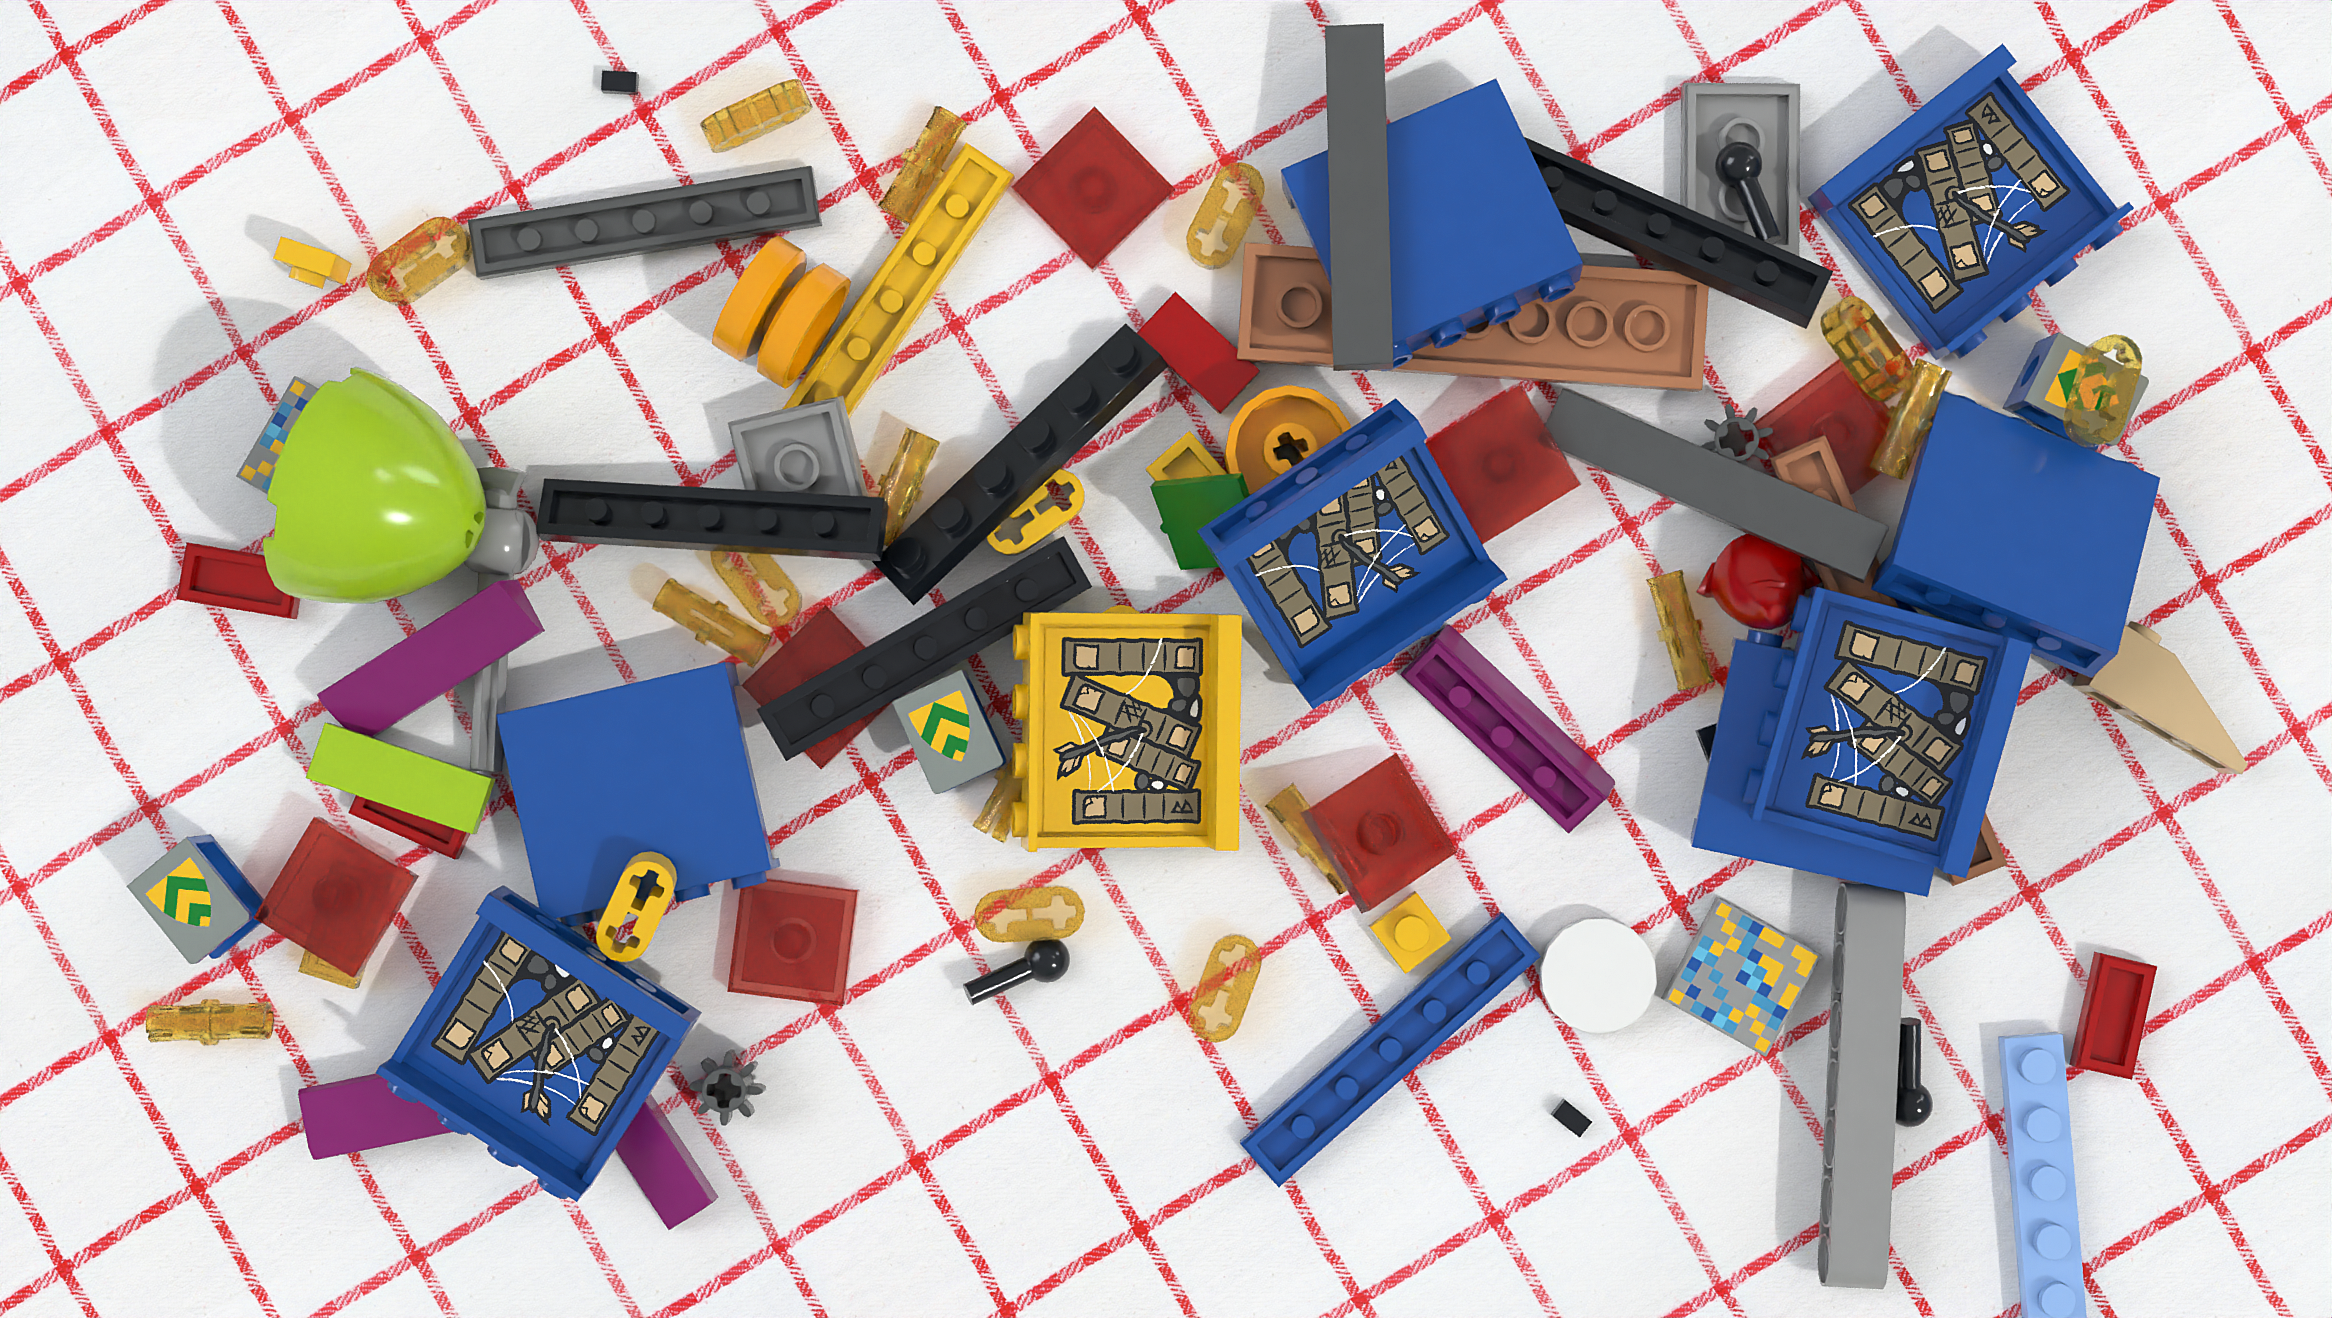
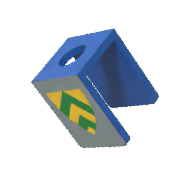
M2058 332L2035 343L2002 409L2063 439L2078 441L2085 448L2096 451L2101 442L2108 446H2114L2119 443L2149 384V380L2138 372Z
M957 671L892 701L933 793L940 794L1006 764L1007 758L967 671Z
M211 834L186 837L127 885V888L190 964L199 963L207 955L212 959L220 958L272 915L271 907Z

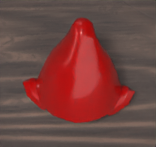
M1745 534L1732 540L1717 557L1716 562L1710 565L1696 593L1706 598H1714L1723 611L1744 626L1772 630L1789 623L1792 619L1798 596H1804L1806 589L1812 588V586H1816L1822 581L1800 559L1799 555L1750 534Z

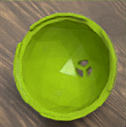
M354 367L350 368L352 376L342 382L330 380L325 382L305 405L288 434L277 460L268 490L267 500L277 507L274 537H265L263 539L267 571L275 587L289 596L326 603L374 604L408 595L445 578L465 562L479 543L485 526L487 507L478 471L463 443L444 419L431 406L402 385L375 372Z

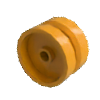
M777 235L770 239L757 253L732 290L713 331L712 344L740 362L758 352L757 372L786 389L805 371L824 343L849 294L851 281L848 277L825 263L805 273L807 265L806 253Z
M1287 385L1264 390L1243 405L1230 425L1224 454L1227 474L1243 473L1251 495L1349 430L1351 425L1337 404L1315 389ZM1292 445L1298 450L1299 457L1296 464L1291 466L1287 459L1278 461L1277 451H1279L1281 446Z

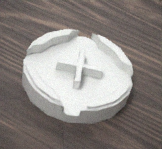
M1581 918L1561 928L1546 945L1540 965V990L1550 1010L1569 1027L1589 1034L1615 1033L1635 1023L1650 1006L1657 986L1656 962L1646 941L1629 926L1608 918Z

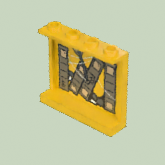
M1023 612V625H1014L1013 657L1014 660H1023L1022 684H1014L1012 691L1013 719H1022V743H1013L1012 776L1013 778H1022L1021 802H1013L1011 808L1012 837H1021V847L1028 852H1037V848L1210 847L1215 851H1239L1242 615L1210 613Z

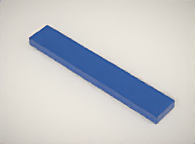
M1500 911L1240 1140V1144L1279 1188L1541 957L1540 954L1504 913Z

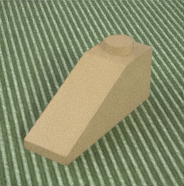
M2130 621L2128 626L2125 625L2118 654L2092 678L2079 673L2074 680L2073 688L2221 774H2243L2248 765L2177 656L2159 645L2162 637L2158 633L2142 624Z

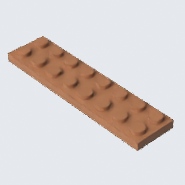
M1259 243L1244 244L1237 360L1333 368L1331 286L1313 247ZM1583 265L1580 281L1574 283L1575 289L1566 296L1547 303L1543 302L1542 298H1538L1520 306L1521 312L1506 322L1498 325H1489L1488 321H1484L1466 329L1467 335L1458 342L1443 348H1435L1433 344H1430L1412 352V359L1404 365L1389 371L1699 392L1703 387L1709 286L1675 271Z

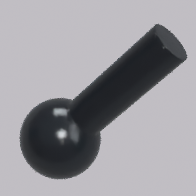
M1739 141L1726 145L1717 155L1715 161L1716 174L1723 184L1736 188L1756 238L1773 245L1782 236L1758 182V177L1762 170L1761 155L1754 146L1746 142Z
M1039 937L1028 945L1023 958L964 983L963 988L971 1005H975L1033 978L1044 983L1057 981L1068 970L1070 964L1069 951L1065 944L1055 937Z
M1905 1017L1901 1018L1896 1123L1904 1127H1915L1921 1125L1929 1118L1933 1108V1101L1929 1091L1921 1084V1020Z

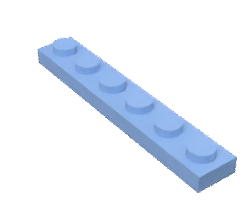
M2047 1032L1998 1036L2022 1318H2087L2063 1034Z

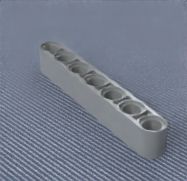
M1841 883L1836 897L1818 1241V1275L1822 1286L1884 1289L1889 1262L1906 898L1904 892L1868 884Z

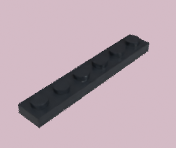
M1524 137L1565 224L1807 329L1831 278L1832 270Z
M1125 323L883 551L882 561H872L873 564L914 606L1168 367L1161 354Z
M544 478L536 532L542 541L882 561L889 504L884 497Z
M1062 536L756 710L785 761H788L1011 634L1014 625H1023V612H1049L1090 589L1092 585L1065 537Z

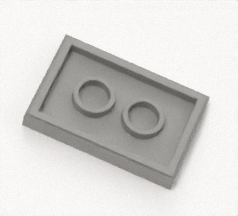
M1684 83L1681 86L1680 205L1756 237L1736 188L1723 184L1715 170V161L1722 148L1733 142L1749 143L1761 155L1762 170L1758 177V182L1782 236L1773 245L1799 256L1800 84Z

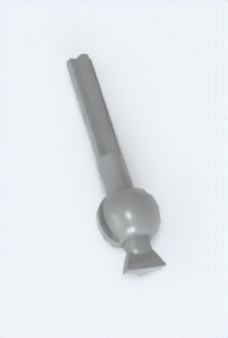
M505 467L477 468L486 500V520L479 543L471 556L464 562L465 566L470 570L478 572L477 593L497 581L514 580V574H521L527 570L536 559L540 544L536 524L526 511L517 509V493L527 476V472ZM508 654L475 674L470 770L502 771L503 744L496 714L505 713Z

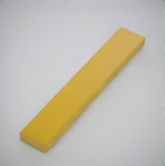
M967 142L965 143L783 409L843 395L848 418L850 419L1015 179L1014 174Z

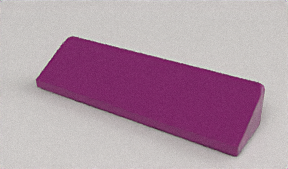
M518 579L500 580L324 689L317 696L322 705L344 728L375 737L538 636L545 629Z
M1446 625L1401 672L1400 675L1568 834L1609 796L1615 785V780L1451 625Z
M376 1073L302 1088L298 1091L308 1148L313 1160L451 1133L453 1131L440 1123L437 1118L439 1113L422 1102L412 1103L396 1096L387 1086L389 1081Z
M650 1093L615 1149L668 1230L712 1204L719 1196Z

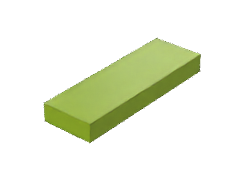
M324 723L306 778L469 834H477L496 780L495 778L332 723Z

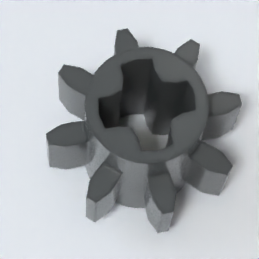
M1726 404L1725 413L1727 420L1723 421L1720 425L1713 420H1705L1704 424L1708 429L1715 432L1714 441L1707 442L1701 447L1710 451L1717 449L1720 455L1748 466L1746 460L1752 455L1763 460L1769 458L1767 452L1759 448L1758 444L1759 438L1768 437L1773 433V429L1762 428L1757 430L1752 423L1757 416V408L1753 407L1749 410L1746 417L1742 418L1735 417L1731 404ZM1739 423L1742 432L1752 431L1754 441L1746 444L1745 455L1735 456L1731 448H1721L1719 439L1728 435V425Z
M733 1049L726 1052L721 1066H718L709 1057L701 1062V1066L708 1076L705 1080L700 1079L692 1082L689 1088L696 1092H702L704 1103L697 1112L703 1114L709 1109L719 1112L720 1122L723 1126L730 1122L733 1111L737 1108L742 1115L749 1118L755 1112V1109L747 1099L750 1095H759L766 1091L765 1085L754 1083L751 1074L756 1069L758 1062L755 1060L746 1066L737 1063L736 1053ZM726 1074L731 1075V1083L733 1085L741 1086V1091L734 1095L730 1101L725 1100L724 1090L715 1088V1083L723 1079Z

